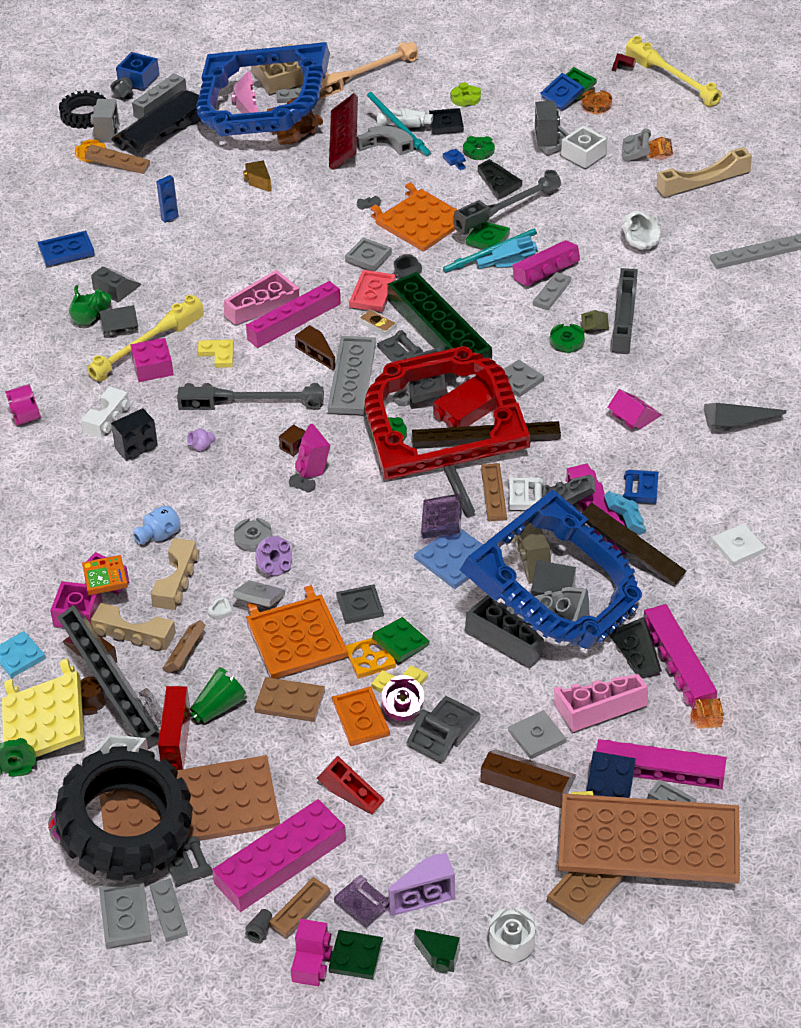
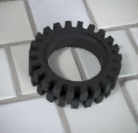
M84 90V93L77 91V94L73 92L71 96L66 95V99L62 98V102L59 103L61 120L66 126L70 125L71 128L76 126L77 129H80L81 126L84 129H87V126H90V128L94 127L91 124V114L94 113L92 111L86 114H75L71 110L82 105L94 106L97 103V99H106L99 92L94 94V91L88 93L87 90Z

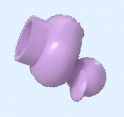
M202 428L190 431L187 436L188 445L193 446L198 451L208 448L215 441V435L212 432H206Z

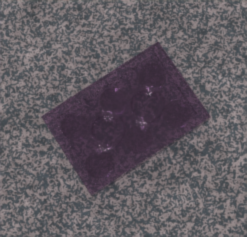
M461 493L423 500L421 526L423 539L454 535L461 532Z

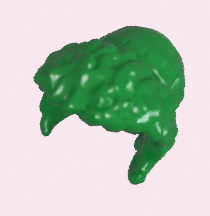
M76 285L69 314L75 323L83 326L90 325L98 317L100 311L107 310L110 307L111 295L103 291L101 292V289L95 290L92 294L80 295L78 285Z

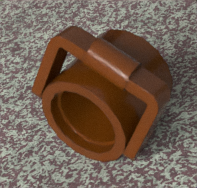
M96 677L83 678L81 680L82 714H97L106 704L105 691Z

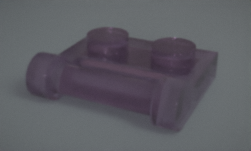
M363 875L356 877L334 896V902L365 928L385 911L389 910V897H385L370 885ZM362 889L363 891H365L368 895H370V896H371L374 900H376L379 904L376 905L375 903H373L369 898H367V897H366L364 894H362L359 890Z

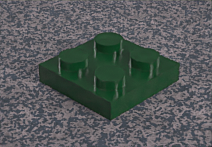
M338 930L328 967L329 973L374 980L383 945V937Z

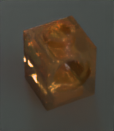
M720 698L695 700L694 709H691V720L696 721L697 729L722 727L724 714Z

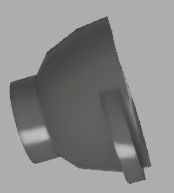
M128 77L117 79L110 85L111 91L124 101L132 98L134 95L132 91L133 85Z
M403 254L394 261V268L401 277L414 272L420 274L422 271L421 263L411 254Z

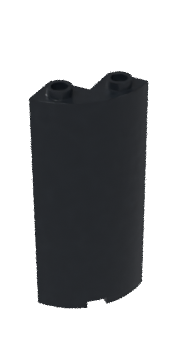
M188 90L176 93L116 134L111 140L120 150H124L129 145L138 154L146 143L197 109L199 94Z

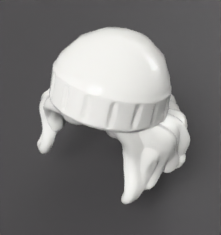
M633 211L624 217L623 231L626 240L631 246L642 250L657 246L661 237L657 215L649 217L640 211Z

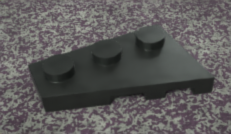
M644 617L617 628L611 635L607 633L643 679L662 671Z

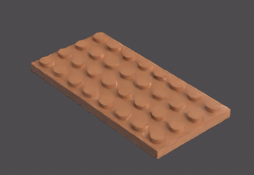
M267 755L177 770V779L182 777L187 784L191 794L190 804L193 807L187 838L197 836L199 841L271 829L280 824ZM116 790L99 795L103 830L110 834L137 836L150 831L161 821L157 808L140 794Z
M563 793L558 871L739 884V805Z

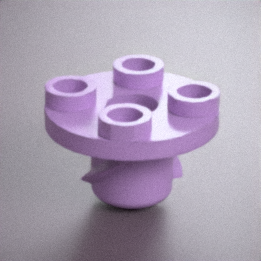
M277 536L263 539L259 543L255 554L259 569L268 575H280L289 570L292 561L290 543Z

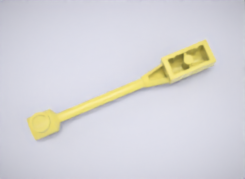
M634 36L627 42L626 56L635 58L636 62L645 68L655 65L666 69L699 90L700 97L704 99L706 106H715L721 100L722 92L716 88L717 85L715 83H708L703 86L666 63L658 52L652 48L651 43L642 42V37Z
M185 296V301L181 304H173L172 310L166 313V316L156 327L130 344L148 341L158 333L172 328L178 332L182 331L204 316L202 302L196 296ZM130 344L108 359L100 355L94 356L93 362L87 365L89 375L96 381L106 380L108 373L112 371V364L131 352Z

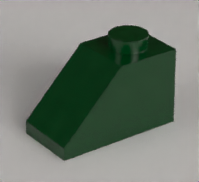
M415 929V946L431 968H435L439 972H454L460 952V937Z

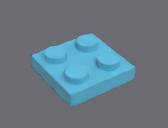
M25 631L0 644V666L10 678L46 659L43 651Z

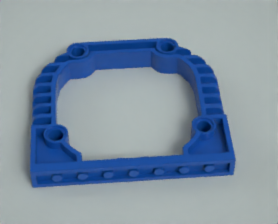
M327 42L207 54L201 77L203 83L197 102V114L200 120L208 125L209 128L216 130L219 136L290 129L293 123L300 121L301 117L307 116L317 105L330 58ZM298 62V65L301 66L304 76L303 86L299 96L292 103L279 105L271 111L231 114V112L226 110H215L220 89L229 84L228 79L237 73L240 67Z
M553 489L470 554L459 569L494 601H498L500 598L505 601L504 605L512 607L515 610L514 613L516 615L520 614L524 618L523 621L525 623L529 622L535 632L538 630L543 633V637L556 639L555 642L557 643L562 641L571 642L570 645L578 644L584 649L592 648L597 642L601 644L607 638V633L611 635L619 626L618 623L622 625L629 617L628 614L632 616L638 609L636 604L642 597V592L637 587L638 580L635 581L634 568L631 569L628 564V558L624 559L620 550L616 551L612 548L613 544L611 542H605L603 535L600 534L598 536L594 532L595 529L593 527L589 528L585 525L588 518ZM530 523L535 528L554 532L555 536L562 541L570 540L599 564L612 578L616 589L610 597L611 604L597 617L582 616L577 621H572L558 616L516 581L517 574L514 569L505 565L500 547L504 544L508 545L515 535L519 536Z

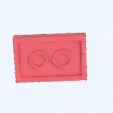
M363 270L349 300V307L383 312L388 300L387 284L395 281L396 275Z

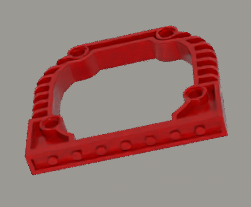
M458 347L390 362L384 366L383 373L375 379V382L367 390L365 411L385 480L530 448V434L504 369L491 358H483L481 354L472 353L468 347ZM451 372L458 376L475 374L485 380L492 391L497 405L493 413L494 428L490 432V439L418 455L417 449L404 443L402 433L392 431L384 403L389 393L402 390L408 382Z

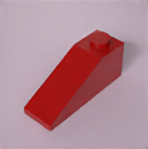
M336 756L317 777L333 794L371 815L385 800L339 756Z

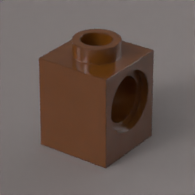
M293 424L279 436L280 449L294 457L299 453V446L306 431Z

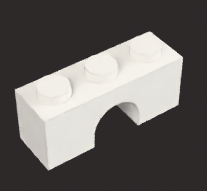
M109 386L100 396L102 410L90 409L81 419L83 433L101 439L106 433H109L111 423L120 419L122 413L130 407L128 392Z

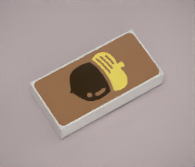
M371 309L359 317V323L384 336H387L397 328L396 322Z

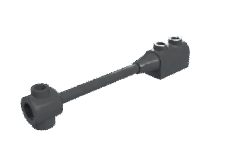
M546 170L544 177L538 180V185L500 203L486 205L480 200L454 211V227L460 234L467 235L472 228L480 229L482 223L487 222L500 209L539 191L546 195L553 194V190L561 186V179L556 171Z
M187 383L184 387L178 388L177 402L179 410H215L216 403L233 399H302L308 408L317 409L321 404H324V387L318 383H312L310 386H305L302 392H233L213 387L209 383H204L202 387H195L193 384Z

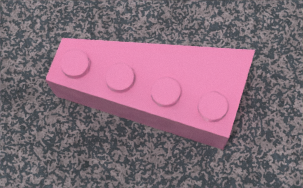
M275 270L224 300V316L235 325L263 316L299 297V288L278 270Z
M638 674L612 678L611 682L593 681L592 685L581 687L580 684L571 685V688L563 690L561 687L554 688V703L572 732L647 706L648 687Z

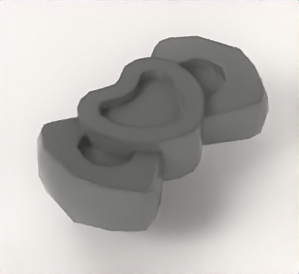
M378 196L357 200V207L361 210L368 209L375 204L377 206L381 205V199Z
M298 474L291 476L289 479L290 487L301 489L307 493L312 492L316 487L315 480H307Z

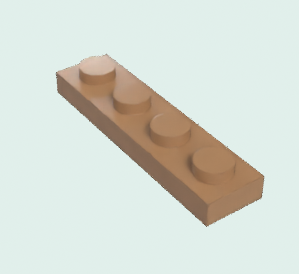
M92 144L85 152V159L136 173L145 174L150 166V160Z

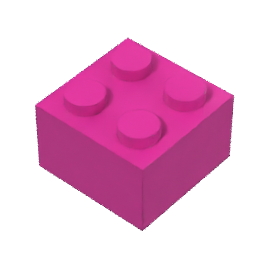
M165 338L130 344L132 359L139 382L174 375L172 360Z
M61 581L50 610L53 626L64 628L57 617L73 605L84 613L91 624V618L100 603L103 602L101 593L88 595L86 584Z

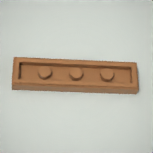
M500 463L481 464L488 522L507 520Z

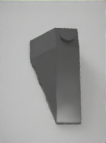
M725 403L704 404L708 425L715 426V430H726V427L783 415L787 411Z

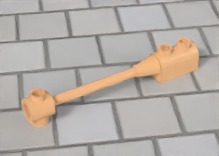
M412 41L406 44L402 42L394 54L351 71L326 73V77L322 82L319 100L343 91V84L353 76L398 58L402 61H415L419 55L416 44Z

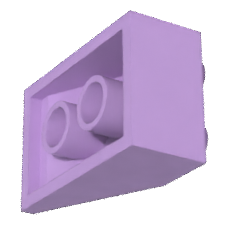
M447 853L435 854L425 858L388 888L390 916L455 899V873Z

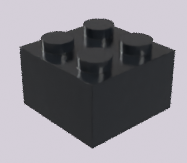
M144 408L111 423L115 449L125 461L136 458L158 446L154 419Z

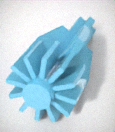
M530 235L509 241L493 250L492 255L477 259L479 269L495 264L496 267H512L513 264L538 252L536 242H532Z

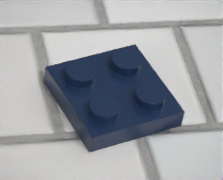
M593 751L587 791H593V795L630 798L636 758Z

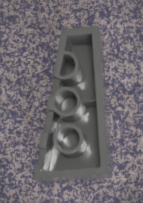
M487 595L466 612V632L529 667L542 657L544 638L528 624L520 622V617L506 610L507 607L502 602L498 603Z

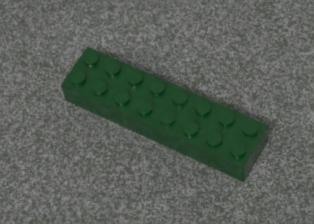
M418 272L387 284L388 300L435 349L441 348V351L458 347H468L472 353H478L483 355V358L492 359V347Z

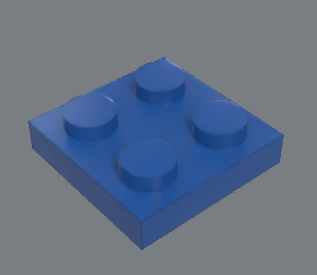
M561 73L540 94L547 101H554L555 106L563 111L585 90L582 85Z

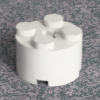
M505 908L495 913L490 921L489 943L492 952L498 958L514 964L527 958L535 947L536 928L533 917L527 911L520 908H514V910H507Z

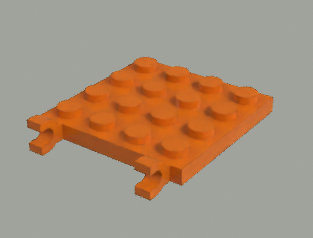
M409 182L405 185V188L409 190L405 193V195L409 196L385 213L382 212L379 206L373 205L371 210L374 213L371 217L376 220V224L424 252L456 230L453 220L454 211L457 209L423 189L418 191L414 184Z
M312 585L304 587L306 599L263 612L258 611L255 603H247L249 616H246V622L270 678L276 679L348 657V650L322 594L315 595Z

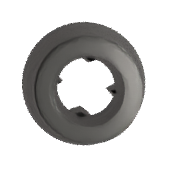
M261 909L245 927V935L250 941L259 943L266 938L269 921L272 918V913L269 910Z

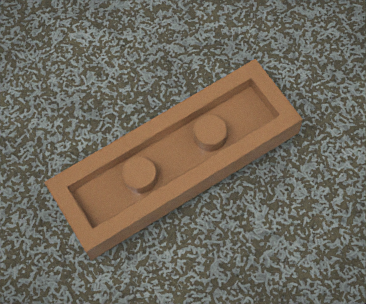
M201 620L188 626L162 669L165 672L179 671L185 665L184 660L193 652L195 642L203 636L202 631L206 625Z
M312 877L269 921L270 927L285 938H288L298 928L300 918L306 919L331 893L330 888Z

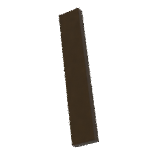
M592 502L582 512L588 518L587 525L593 527L598 533L670 585L675 587L685 575L687 570Z

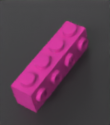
M564 240L513 264L514 280L525 286H530L540 279H545L553 273L560 272L563 268L574 265V263L580 261L578 245Z

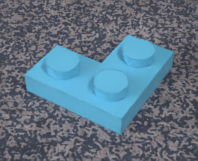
M611 491L604 495L609 509L623 515L628 529L640 535L647 531L644 519L638 510L639 506L635 501L628 500L622 495Z

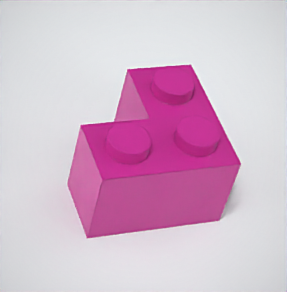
M300 918L295 935L296 953L291 967L292 982L319 987L321 979H325L327 974L326 959H331L333 946H330L331 933H328L327 923Z

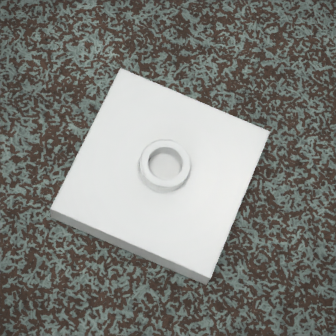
M745 524L711 537V542L732 566L766 552V547Z

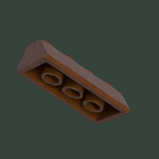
M497 749L488 752L481 766V783L558 808H562L563 793H569L576 778V774Z

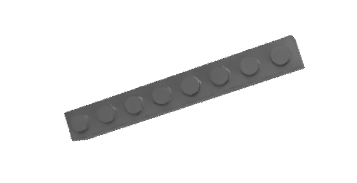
M71 606L57 617L133 736L146 738L148 749H150L159 741V728L84 613L76 606Z

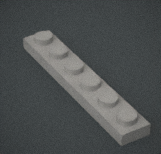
M801 234L711 254L710 260L716 269L798 251L801 250Z

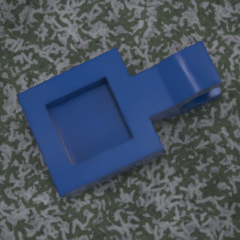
M452 149L442 153L443 159L450 166L455 165L460 171L466 169V166L463 164L465 158L460 151Z

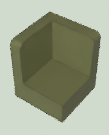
M593 310L581 314L582 329L585 332L596 329L609 330L608 313Z

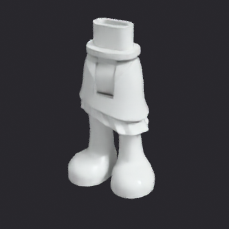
M388 108L407 128L420 127L421 124L425 126V124H432L433 114H426L424 111L401 108L400 111ZM379 109L377 126H386L388 123H393Z

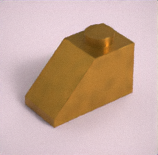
M264 160L245 163V170H243L244 180H248L250 186L268 192L272 191L271 178Z

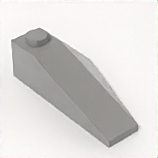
M565 587L561 591H546L545 594L534 596L549 610L562 618L577 621L582 616H590L587 588ZM509 606L506 609L511 614H514L515 610ZM520 614L517 615L520 617L519 621L525 623L523 621L524 618Z

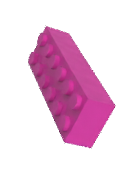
M317 799L213 868L214 884L242 912L345 842V825Z

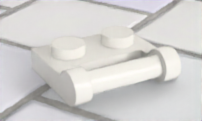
M509 478V510H527L540 500L544 486L543 480L541 478ZM529 487L534 488V501H529Z

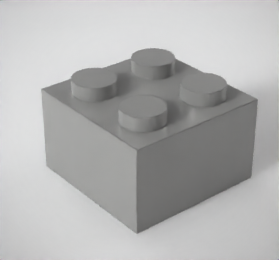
M97 99V103L93 107L94 114H91V124H94L93 137H96V140H99L100 143H114L111 139L118 134L120 126L117 100Z

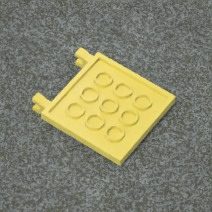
M68 658L60 661V667L63 672L61 677L20 692L18 686L14 687L12 679L4 682L7 696L2 698L3 742L24 738L34 748L36 757L84 740L81 680L79 673L75 671V667L70 666Z

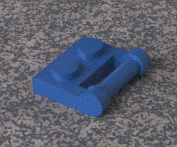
M626 470L624 473L626 481L623 497L635 502L656 504L659 472ZM635 479L639 480L638 493H632L633 481Z

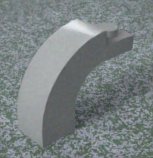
M370 127L367 133L357 136V149L359 151L376 146L391 147L399 156L414 151L413 138L406 131L396 127Z

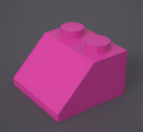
M618 389L607 408L613 411L611 413L613 416L620 420L621 418L626 420L624 424L632 429L634 427L642 429L662 415L637 396Z
M309 424L303 435L297 461L295 462V468L303 478L323 475L331 446L314 424Z

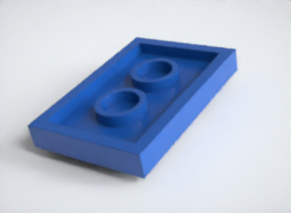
M86 230L38 242V247L46 267L95 255Z

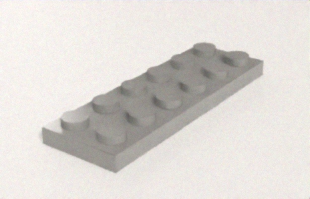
M341 336L329 397L328 413L364 415L365 396L370 383L376 337Z

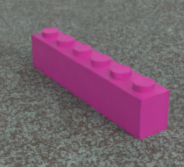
M328 281L246 324L247 340L258 349L341 304L340 289L331 281Z
M585 463L567 468V483L574 478L590 474L595 479V493L577 501L582 511L592 502L625 526L624 522L620 521L618 513L609 509L604 497L603 485L601 482H598L594 470H591L589 464ZM605 537L603 538V540H604L605 542H607V543L611 542V541L608 540L607 538H605ZM612 543V548H614L616 551L620 550L622 552L621 555L628 554L621 548L616 546L614 543Z
M667 604L645 609L643 617L647 622L653 644L658 648L660 659L665 660L668 673L673 674L676 687L682 690L685 703L690 704L693 710L716 704L718 691Z
M598 739L596 752L636 758L633 777L658 781L660 779L665 782L723 790L727 757Z

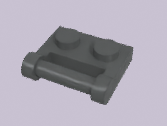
M399 330L394 336L377 343V348L391 362L404 360L406 356L423 352L419 346H416L406 337L407 335L403 330ZM402 341L411 352H407L398 342Z
M423 709L406 743L444 762L454 740L460 733V727L456 725L451 726ZM427 722L448 733L446 738L444 739L423 728L425 723Z
M197 836L187 838L183 849L179 850L176 858L167 865L175 886L213 874L211 865L207 864L202 853L201 843ZM187 849L192 850L199 867L193 868L186 852Z

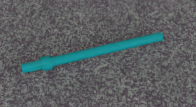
M372 92L367 94V97L399 129L406 131L413 138L414 147L417 150H421L426 157L431 155V151L425 146V143L418 139Z
M536 229L528 230L463 259L458 258L453 263L444 266L443 270L447 273L456 268L461 269L468 263L492 254L493 250L509 241L529 235L531 237L536 235Z

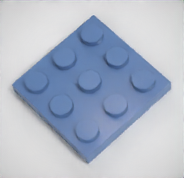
M455 525L416 552L414 559L453 589H456L469 580L459 569L466 558L483 544Z

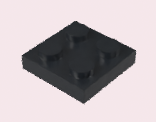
M460 108L429 110V114H433L432 134L464 131Z

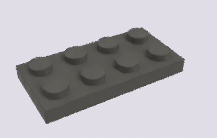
M441 348L406 356V359L440 352ZM445 374L409 382L413 403L423 402L427 399L448 394Z

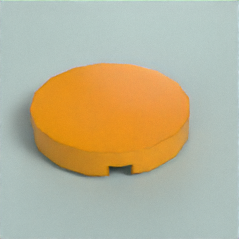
M89 139L82 141L81 145H77L74 151L76 158L79 160L93 162L85 159V152L91 144L106 148L104 143H100L99 140Z

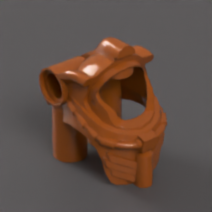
M297 97L289 100L287 104L292 103ZM311 110L307 116L301 117L300 121L293 123L290 129L274 131L272 134L277 133L280 145L298 143L308 133L311 132L314 135L318 125L323 124V119L319 114H314Z

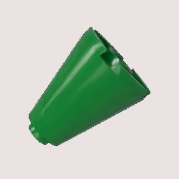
M219 667L214 672L190 707L192 712L190 716L196 723L201 721L204 724L247 698L241 684L233 676H226L225 673L228 671L222 667Z

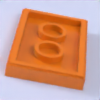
M371 686L332 696L333 705L350 747L390 736V730Z

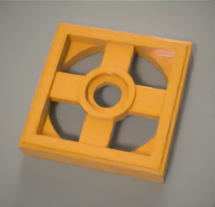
M373 638L345 645L348 650V659L358 679L380 673L382 670L386 671L396 668L394 658L384 648L378 652L371 651V645H379ZM362 649L363 655L353 659L354 651ZM372 655L374 659L368 660L366 657ZM387 657L386 661L378 666L377 661ZM366 663L367 665H369L370 668L361 667L359 665Z

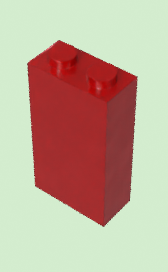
M477 375L433 402L435 418L442 420L448 427L470 426L497 408L489 385Z
M166 686L158 741L160 761L166 759L176 770L184 769L191 717L187 686Z

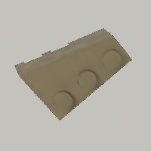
M530 523L519 536L515 535L513 543H516L517 551L520 553L528 582L532 584L536 561L551 562L550 546L542 529L535 528Z

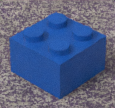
M130 52L116 67L117 79L128 77L133 87L145 90L160 74L158 58Z

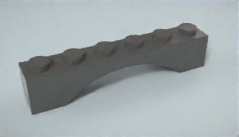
M620 269L612 352L630 353L638 269Z

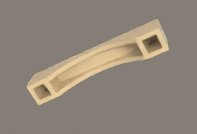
M745 147L729 151L718 162L699 171L682 172L673 168L657 173L656 188L664 197L750 172L752 155Z

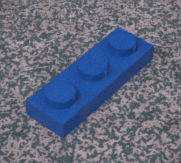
M171 175L156 181L161 220L164 223L179 217L175 183Z

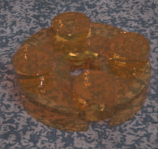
M595 90L587 91L582 95L581 106L592 114H600L612 108V95L604 90H600V92H595Z

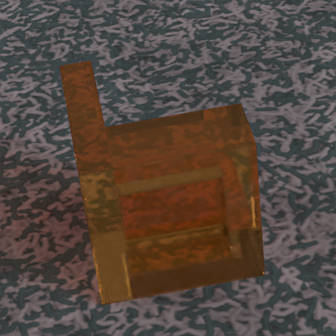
M659 137L649 142V158L660 154L665 156L673 155L671 139Z

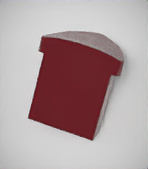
M617 53L612 71L616 72L620 64L634 68L636 59Z

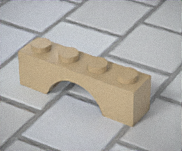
M173 538L168 550L170 565L177 568V570L167 578L156 580L151 592L153 607L176 610L178 603L181 604L183 590L188 587V577L194 571V561L199 559L200 552L197 549L196 541Z
M100 603L91 618L92 627L98 635L111 636L117 640L133 642L136 645L150 646L155 650L162 649L167 651L176 634L173 620L155 616L148 622L132 624L121 618L119 607Z

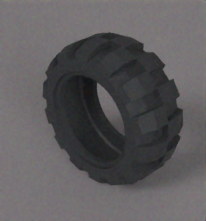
M127 746L111 747L109 753L102 754L99 750L88 755L82 760V766L76 764L71 768L63 779V786L58 790L54 818L56 832L61 837L60 844L70 858L79 857V866L93 875H95L96 871L106 873V879L122 881L123 876L133 875L134 880L152 875L154 867L159 870L164 869L176 858L177 852L183 849L187 840L193 807L190 804L191 794L186 782L182 777L177 779L178 771L166 759L160 762L154 759V752L139 748L138 752L127 751ZM116 790L131 791L144 796L153 803L161 816V821L157 826L144 834L118 836L99 828L90 819L85 808L94 798L103 793Z

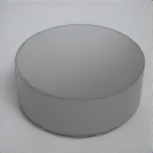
M406 390L396 392L394 402L398 406L410 405L412 403L411 393Z

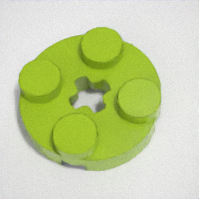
M462 82L451 90V101L460 107H466V105L474 106L481 101V89Z

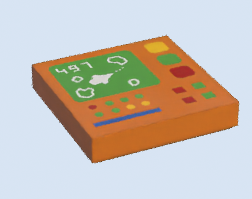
M121 555L82 562L88 595L128 588Z

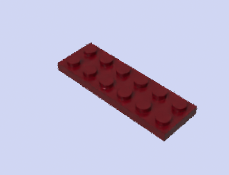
M355 93L331 110L329 167L332 170L342 166L347 159L354 157L357 153L358 96Z

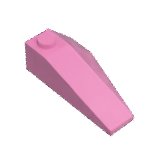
M251 71L247 72L233 86L234 93H231L232 103H236V108L241 113L258 112L255 92L252 87Z

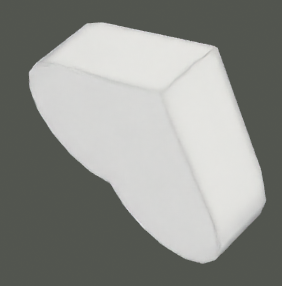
M224 597L217 598L214 601V605L208 609L211 619L216 620L233 616L230 603Z

